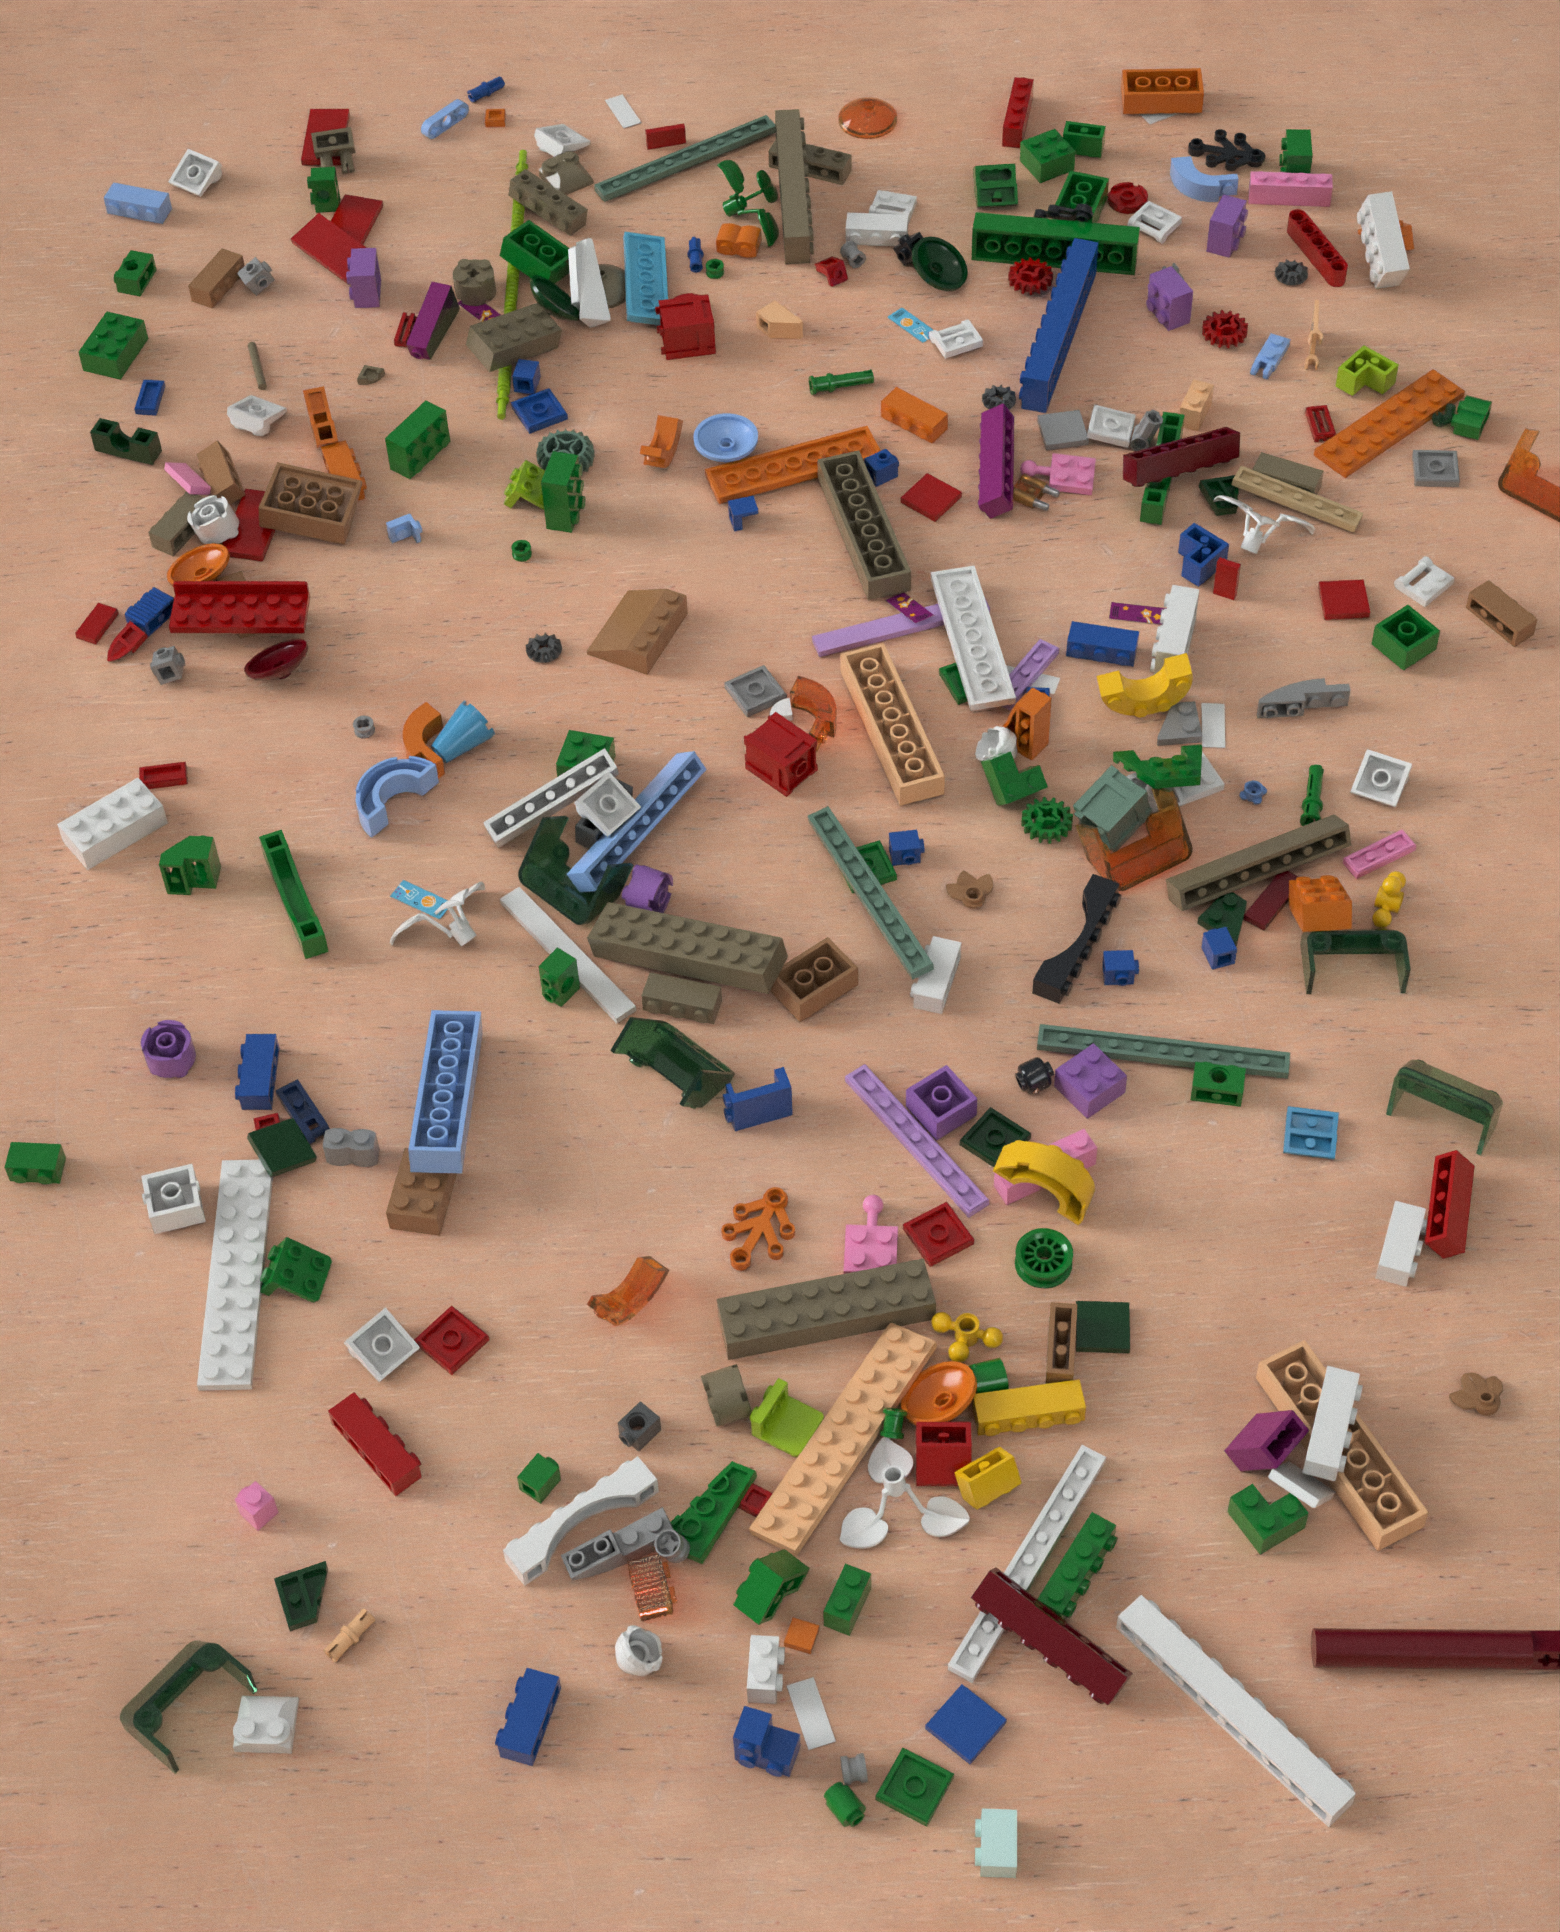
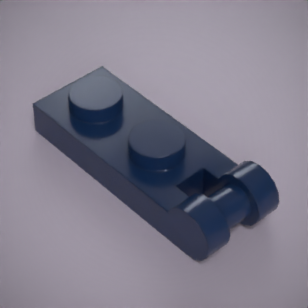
M298 1079L275 1090L278 1099L290 1117L294 1118L309 1144L316 1142V1138L324 1136L325 1131L330 1129ZM316 1123L318 1127L310 1130L309 1126Z

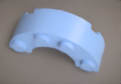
M415 756L397 760V757H393L375 764L363 774L356 787L355 801L361 826L371 838L389 824L384 805L389 798L403 792H412L423 796L439 783L436 764Z

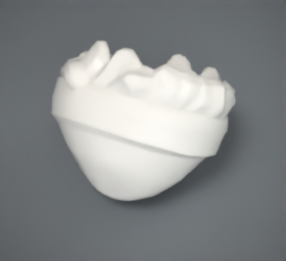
M996 726L989 728L988 732L982 733V738L978 741L975 756L980 762L997 754L1010 751L1013 759L1016 758V735L1011 730Z
M631 1625L627 1627V1631L622 1632L616 1641V1661L619 1668L625 1673L645 1676L660 1669L663 1659L661 1655L662 1648L660 1638L656 1634L636 1625Z

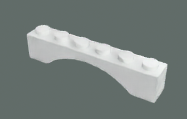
M638 1456L632 1461L624 1462L616 1472L610 1476L602 1477L596 1483V1486L587 1492L579 1493L573 1502L565 1507L556 1509L550 1518L542 1523L539 1522L533 1525L529 1532L521 1538H515L510 1541L506 1548L503 1549L505 1562L523 1585L526 1586L548 1570L551 1557L558 1544L576 1525L592 1515L606 1510L640 1506L659 1492L657 1478Z

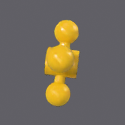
M1399 871L1391 872L1384 879L1382 886L1378 890L1374 906L1381 909L1373 913L1372 921L1379 928H1385L1390 925L1392 915L1389 911L1398 913L1404 897V892H1401V889L1406 884V877Z
M938 1312L931 1320L932 1328L938 1333H945L949 1330L955 1331L956 1342L952 1343L948 1349L950 1359L955 1362L962 1363L966 1361L970 1354L968 1347L975 1345L978 1339H982L984 1345L988 1348H997L1003 1342V1334L998 1328L979 1329V1320L971 1313L959 1315L955 1322L952 1321L949 1314ZM968 1328V1329H971L972 1331L966 1332V1331H963L962 1329Z

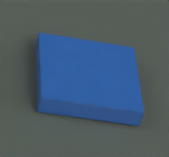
M550 388L511 402L513 411L529 434L568 420L566 411Z
M961 1684L925 1725V1729L968 1764H971L1003 1728L1007 1719Z

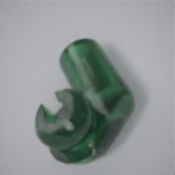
M1447 404L1444 414L1442 412H1438V415L1434 413L1432 415L1433 424L1437 427L1450 424L1456 412V406L1454 404Z

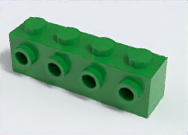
M1091 1512L1038 1597L1039 1601L1062 1619L1071 1618L1077 1607L1076 1601L1080 1595L1084 1596L1091 1584L1089 1580L1094 1573L1098 1574L1102 1568L1103 1558L1107 1551L1111 1552L1118 1540V1537L1115 1536L1116 1525Z

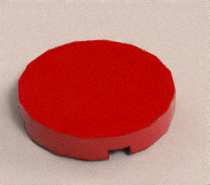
M1122 182L1111 188L1107 201L1114 211L1123 214H1135L1148 202V193L1139 184L1135 186L1131 182Z

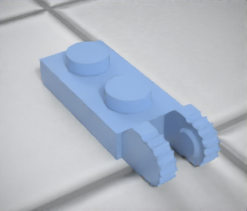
M1271 333L1256 357L1250 374L1255 376L1259 369L1263 368L1262 378L1268 379L1271 373L1276 370L1289 348L1291 339Z

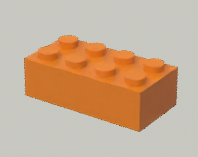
M1201 68L1122 70L1121 97L1123 114L1202 113L1204 89Z

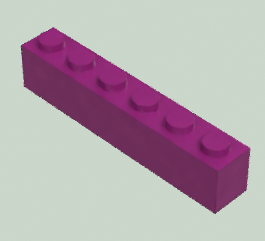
M1004 403L981 413L978 506L990 519L1013 510L1014 416Z

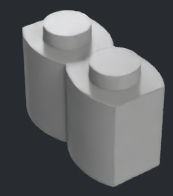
M332 1128L325 1131L323 1149L327 1163L335 1166L354 1164L360 1167H371L377 1165L380 1149L374 1131L358 1129L350 1132L342 1128Z

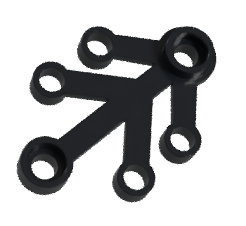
M1223 129L1216 130L1214 140L1223 147L1204 144L1199 138L1192 139L1188 145V153L1193 157H1199L1204 152L1214 153L1206 156L1205 164L1210 168L1226 161V170L1235 171L1246 164L1251 167H1259L1265 161V153L1259 149H1253L1246 142V135L1244 133H1236L1234 135V144L1240 146L1244 151L1238 150L1226 138L1227 132Z
M1077 204L1075 209L1049 205L1048 211L1036 209L1034 217L1088 222V220L1093 218V209L1087 204Z

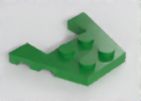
M1202 745L1181 746V755H1174L1172 758L1166 759L1151 757L1149 760H1140L1134 750L1113 752V762L1116 764L1119 762L1123 763L1125 770L1128 772L1135 771L1137 778L1154 789L1201 784Z

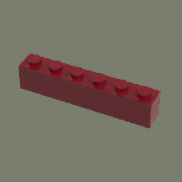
M1223 427L1124 454L1123 480L1131 483L1134 487H1143L1149 482H1160L1167 477H1178L1181 473L1196 472L1199 468H1210L1217 463H1228L1232 459L1239 458L1240 432Z
M997 1567L988 1572L971 1596V1599L976 1602L975 1606L981 1612L987 1615L991 1613L998 1619L997 1623L1008 1632L1014 1631L1021 1637L1020 1641L1031 1650L1037 1649L1044 1655L1043 1659L1054 1668L1060 1667L1067 1673L1066 1677L1069 1681L1077 1686L1083 1685L1090 1691V1697L1100 1704L1106 1703L1109 1705L1112 1703L1133 1674Z

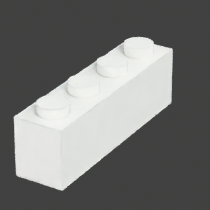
M1327 1366L1302 1473L1336 1481L1337 1473L1344 1472L1347 1456L1342 1455L1343 1447L1349 1449L1352 1432L1347 1431L1349 1424L1354 1425L1358 1410L1352 1407L1354 1400L1360 1401L1363 1385L1358 1384L1359 1373Z

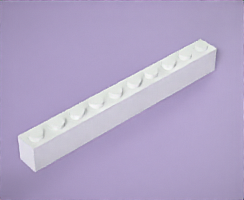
M1140 1595L1118 1615L1116 1629L1325 1825L1330 1827L1353 1804L1356 1793L1352 1785L1346 1779L1339 1778L1332 1772L1327 1761L1321 1757L1317 1758L1303 1739L1300 1737L1296 1738L1291 1734L1286 1724L1280 1718H1274L1266 1710L1265 1705L1260 1699L1251 1697L1238 1679L1231 1678L1224 1672L1222 1665L1215 1658L1210 1659L1196 1640L1189 1639L1183 1634L1180 1626L1174 1620H1168L1161 1613L1160 1608L1155 1602L1147 1600L1144 1596Z

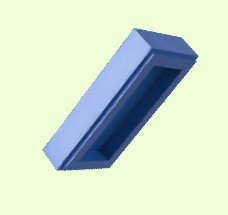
M143 380L134 408L135 414L157 415L165 389L164 381Z

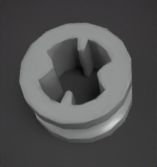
M359 716L353 721L354 732L357 737L366 739L375 733L374 722L371 717Z

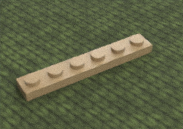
M1240 466L1232 481V486L1353 533L1363 517V513L1244 466Z

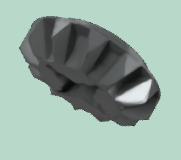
M1286 259L1285 263L1279 262L1278 267L1275 268V277L1283 284L1298 285L1306 281L1308 267L1303 266V262L1297 263L1295 260L1290 262Z
M1002 384L1000 387L992 385L991 389L986 388L985 393L982 394V402L988 409L1003 403L1008 409H1011L1016 403L1015 391H1011L1010 387L1004 388Z
M546 632L543 636L536 634L535 638H529V642L526 644L528 657L540 663L553 661L562 652L561 641L556 639L555 634L550 636ZM546 644H548V648H547V647H543L542 649L540 648V645H541V646H545Z

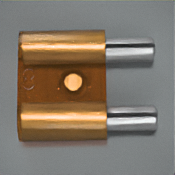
M1024 473L1013 486V501L1032 509L1037 507L1047 511L1049 504L1040 501L1045 493L1058 497L1060 491L1048 486L1047 482Z

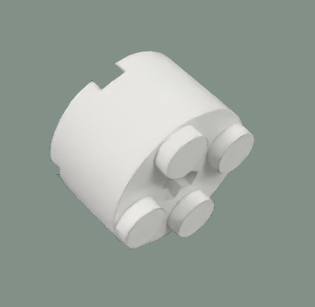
M216 495L205 497L194 505L195 510L192 514L190 511L188 513L187 520L200 541L205 545L222 543L227 539L235 538L239 533L237 530L239 519L223 496H221L222 498H217Z

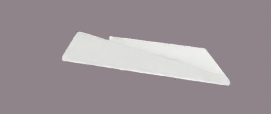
M591 238L576 242L575 246L568 249L571 304L580 310L579 319L592 328L609 322L611 318L594 243Z

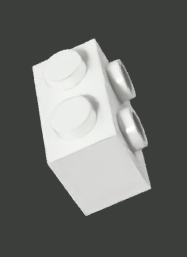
M751 1635L747 1677L748 1703L776 1704L777 1691L782 1692L783 1674H778L779 1665H784L785 1647H780L779 1636Z

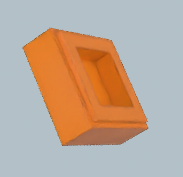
M486 109V127H505V109Z
M793 1617L784 1640V1647L811 1654L820 1625Z

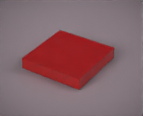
M926 473L901 497V503L936 522L962 497V492Z
M1364 579L1319 581L1318 589L1324 620L1370 618V608Z
M948 1202L903 1224V1230L929 1267L974 1245V1238Z
M451 1305L414 1341L424 1353L453 1375L489 1341V1336Z

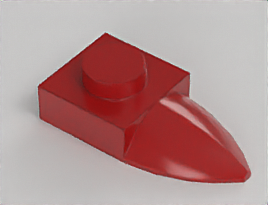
M129 621L111 643L107 661L120 659L130 651L135 653L149 636Z

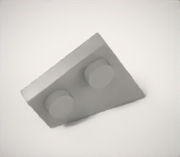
M1195 701L1180 702L1171 706L1157 737V746L1202 742V732Z

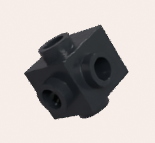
M920 232L911 236L909 234L902 236L898 239L899 244L893 248L904 266L911 262L913 264L912 250L916 243L923 238Z

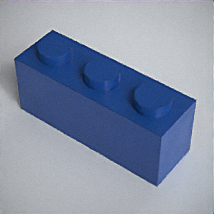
M1072 621L1067 639L1066 656L1134 667L1139 631Z
M246 1034L245 1044H241L240 1053L243 1062L238 1065L240 1084L235 1086V1099L240 1101L242 1110H272L280 1050L276 1034Z
M526 1668L524 1676L518 1678L515 1687L516 1698L514 1703L510 1702L506 1710L505 1719H507L504 1729L500 1728L496 1736L495 1745L498 1746L501 1758L533 1766L561 1691L559 1676Z

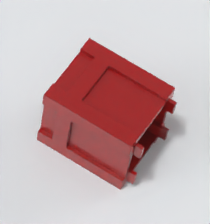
M708 294L658 300L659 307H655L656 315L660 314V326H657V334L660 333V336H662L664 347H661V355H665L666 360L716 354L715 325Z
M777 712L771 716L769 715L768 720L753 733L744 736V745H746L745 769L785 797L790 795L810 775L818 771V764L816 763L817 739Z

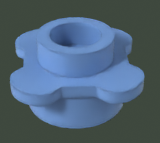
M1253 780L1245 783L1244 790L1240 792L1239 796L1242 800L1247 799L1249 802H1253V804H1260L1262 796L1267 793V789L1260 782Z

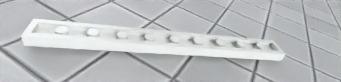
M1081 1445L1004 1572L1026 1591L1030 1589L1106 1462L1105 1456L1084 1445ZM980 1611L949 1662V1671L971 1683L974 1682L1004 1632V1629L997 1623L998 1619L991 1613L987 1615Z

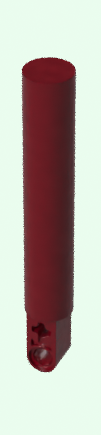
M1313 1628L1311 1634V1655L1314 1668L1560 1670V1630Z

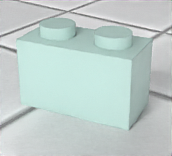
M982 1809L981 1819H975V1837H981V1848L975 1847V1866H980V1877L1016 1878L1017 1810Z

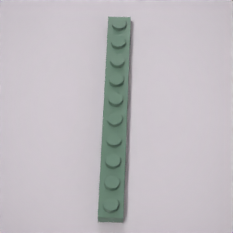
M765 115L594 184L595 192L606 202L776 133L775 124Z
M829 806L808 815L810 825L911 979L913 980L934 970L933 962Z
M1040 1024L1037 1050L1079 1054L1094 1043L1108 1058L1190 1068L1195 1067V1061L1211 1062L1213 1064L1235 1065L1246 1068L1245 1074L1288 1079L1290 1052Z

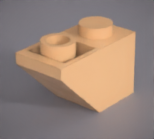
M777 301L771 302L756 312L757 328L768 337L800 339L803 337V321Z

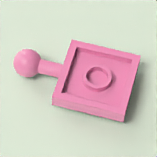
M1053 453L1051 467L1037 466L1034 461L1026 460L1021 464L1020 471L1023 476L1026 475L1028 477H1033L1035 474L1050 476L1049 486L1060 492L1092 495L1096 458Z
M869 1195L863 1201V1209L867 1213V1225H846L844 1274L897 1264L898 1226H877L878 1214L883 1209V1201L877 1195Z

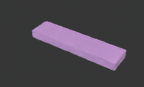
M1040 639L1009 674L1016 696V703L1026 693L1027 687H1031L1059 654L1058 647ZM1015 704L1005 705L1002 707L1011 710Z

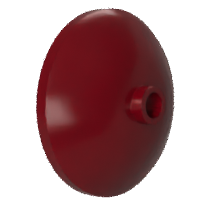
M290 639L272 645L250 659L245 665L244 672L247 677L254 680L285 679L291 675V672L305 658L308 644L304 639Z

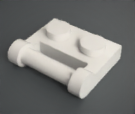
M878 190L873 204L870 205L869 213L908 215L909 223L917 204V196Z
M1148 201L1131 216L1127 226L1140 227L1141 232L1156 238L1157 242L1163 244L1167 236L1182 223V217ZM1142 220V221H1144V222H1146V223H1148V224H1150V225H1152V226H1154V227L1160 229V231H1158V230H1156V229H1154V228H1152V227H1150V226H1148V225H1146V224H1144V223H1142V222H1140V221Z
M969 319L962 321L961 324L940 331L933 330L929 332L931 342L935 343L945 359L983 347V339Z
M1424 556L1419 560L1418 565L1405 576L1397 578L1394 581V585L1399 591L1423 607H1426L1453 585L1455 578L1434 565L1429 557ZM1423 571L1428 573L1414 586L1409 584Z

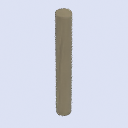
M250 342L248 343V349L258 388L265 390L267 385L256 343Z

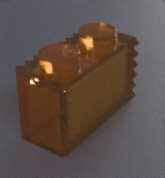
M659 1554L627 1561L640 1620L644 1622L645 1620L667 1616L668 1614L672 1615L674 1613L673 1604L677 1603L674 1586L668 1587L667 1578H671L668 1562H662Z

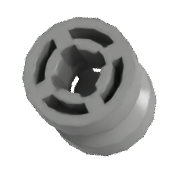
M665 1529L655 1539L654 1547L656 1552L669 1562L680 1563L688 1557L690 1545L676 1531Z

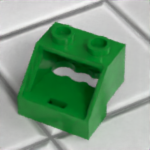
M1015 163L974 166V192L977 207L1018 205ZM992 199H1002V202H992Z
M204 835L188 836L161 853L159 868L167 894L191 895L192 888L216 889L221 864L213 837Z

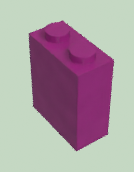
M1293 1410L1258 1413L1228 1445L1224 1452L1240 1471L1276 1469L1310 1430Z

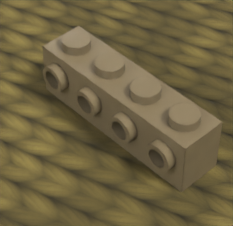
M775 140L768 151L769 167L778 169ZM810 144L802 146L807 150V161L804 162L808 164V177L840 185L845 183L852 171L851 154Z
M527 169L510 180L508 196L569 236L586 225L588 209Z

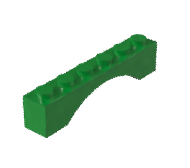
M1163 412V422L1159 428L1156 446L1182 439L1185 415ZM1173 477L1164 478L1160 482L1147 483L1141 503L1140 522L1162 525Z
M282 829L260 836L259 840L264 858L305 959L329 952L324 931L305 893Z

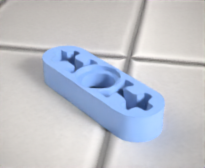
M460 99L454 100L426 119L421 126V133L429 139L436 138L466 117L469 111L468 104Z

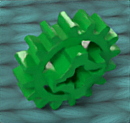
M1043 797L1041 802L1034 799V804L1027 803L1026 810L1022 811L1021 826L1024 827L1025 834L1030 833L1031 840L1038 837L1039 843L1043 839H1046L1048 844H1051L1052 839L1060 842L1061 835L1067 837L1068 831L1072 830L1073 814H1070V807L1064 808V802L1056 803V798L1054 797L1051 801H1047L1046 797Z

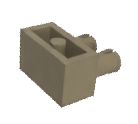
M351 127L311 133L316 159H320L321 167H333L332 157L340 156L342 173H348L347 166L350 173L355 171L352 154L356 152Z

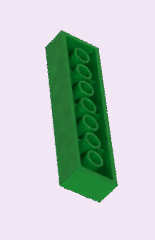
M976 212L972 228L971 260L1014 264L1015 261L1021 263V259L1028 261L1029 258H1032L1033 261L1040 259V263L1047 262V267L1051 266L1052 268L1061 269L1063 259H1067L1066 252L1068 246H1072L1074 238L1099 242L1097 272L1135 275L1140 227Z

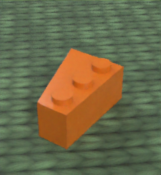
M1033 687L1015 704L1006 723L1002 726L1015 733L1017 752L1031 761L1049 744L1052 700L1046 693L1040 692Z

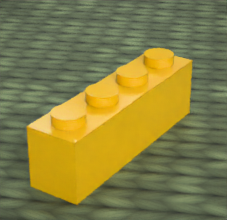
M1080 1379L978 1393L974 1395L972 1402L978 1436H995L1001 1432L1008 1431L1023 1432L1026 1429L1037 1427L1046 1429L1053 1425L1065 1423L1074 1425L1080 1421H1085L1086 1405Z

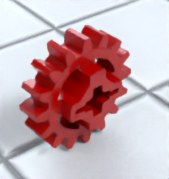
M1029 258L1028 261L1021 259V263L1015 261L1014 266H1010V271L1008 272L1010 287L1014 286V291L1021 290V294L1029 292V295H1032L1033 292L1040 294L1041 290L1047 291V287L1052 286V267H1047V262L1040 263V259L1033 261L1032 258Z
M1223 310L1220 311V314L1213 312L1212 316L1207 315L1206 320H1203L1202 335L1205 336V341L1211 340L1210 345L1218 344V348H1221L1222 345H1225L1227 349H1229L1230 345L1237 347L1238 342L1243 343L1244 338H1247L1248 323H1245L1244 317L1239 318V313L1233 315L1232 311L1224 313Z

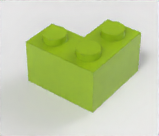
M1363 345L1338 367L1335 387L1351 396H1354L1365 385L1384 394L1396 383L1399 364Z

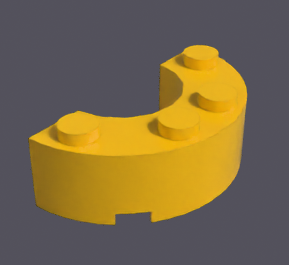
M1187 653L1165 658L1161 670L1146 679H1128L1119 670L1096 676L1102 701L1108 708L1123 715L1139 718L1168 711L1171 706L1184 698L1193 682Z
M1016 1140L1003 1147L993 1169V1172L1013 1185L1032 1183L1049 1190L1059 1201L1060 1206L1057 1212L1077 1225L1083 1221L1095 1193L1094 1181L1085 1169L1083 1162L1064 1153L1056 1145L1048 1146L1036 1142Z

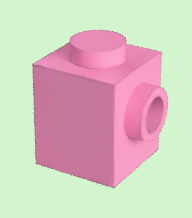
M256 1481L250 1486L243 1488L237 1498H235L240 1515L257 1531L279 1513L274 1497Z

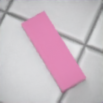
M165 462L164 470L189 494H210L211 487L186 463Z
M1400 830L1344 857L1343 864L1358 879L1415 851L1416 844L1403 830Z

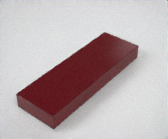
M1289 871L1277 874L1244 914L1243 920L1264 931L1289 901V880H1296L1298 876Z

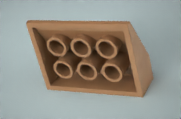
M277 462L259 506V526L345 545L352 526L362 481Z
M669 589L627 591L587 650V655L648 675L688 614L687 596Z

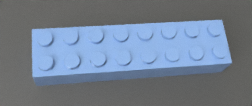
M431 1010L408 1149L410 1172L459 1174L463 1172L483 1035L481 1011Z

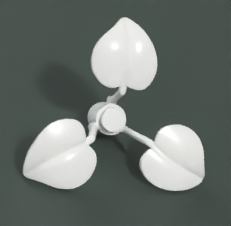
M1218 495L1213 500V502H1231L1245 511L1246 520L1243 533L1245 537L1240 548L1255 554L1258 553L1261 543H1265L1276 527H1280L1279 523L1281 521L1296 522L1304 526L1311 535L1315 531V527L1312 524L1291 515L1280 513V517L1276 521L1269 517L1261 516L1254 512L1253 508L1229 496ZM1250 516H1252L1257 521L1255 529L1251 528L1249 531ZM1271 524V528L1262 537L1263 532L1259 531L1261 525Z
M481 881L469 889L466 888L458 892L434 912L437 915L444 909L449 910L455 920L448 925L451 930H448L421 912L406 920L396 929L390 939V944L393 945L397 935L412 924L427 920L446 933L449 938L454 936L460 946H463L473 939L476 933L470 927L461 906L462 904L464 905V900L473 892L485 890V884ZM453 906L457 907L460 917H458L455 913L454 909L452 908Z
M883 1437L874 1448L868 1463V1472L871 1479L877 1483L884 1484L879 1512L876 1515L872 1509L864 1507L856 1508L849 1512L842 1523L840 1541L846 1546L858 1549L870 1548L881 1543L888 1533L887 1523L881 1520L887 1496L899 1497L904 1492L908 1493L919 1511L924 1513L921 1525L926 1533L931 1536H950L966 1526L970 1521V1517L964 1507L948 1497H933L928 1501L927 1508H924L911 1490L910 1484H907L905 1478L913 1469L912 1456L907 1450L889 1438Z

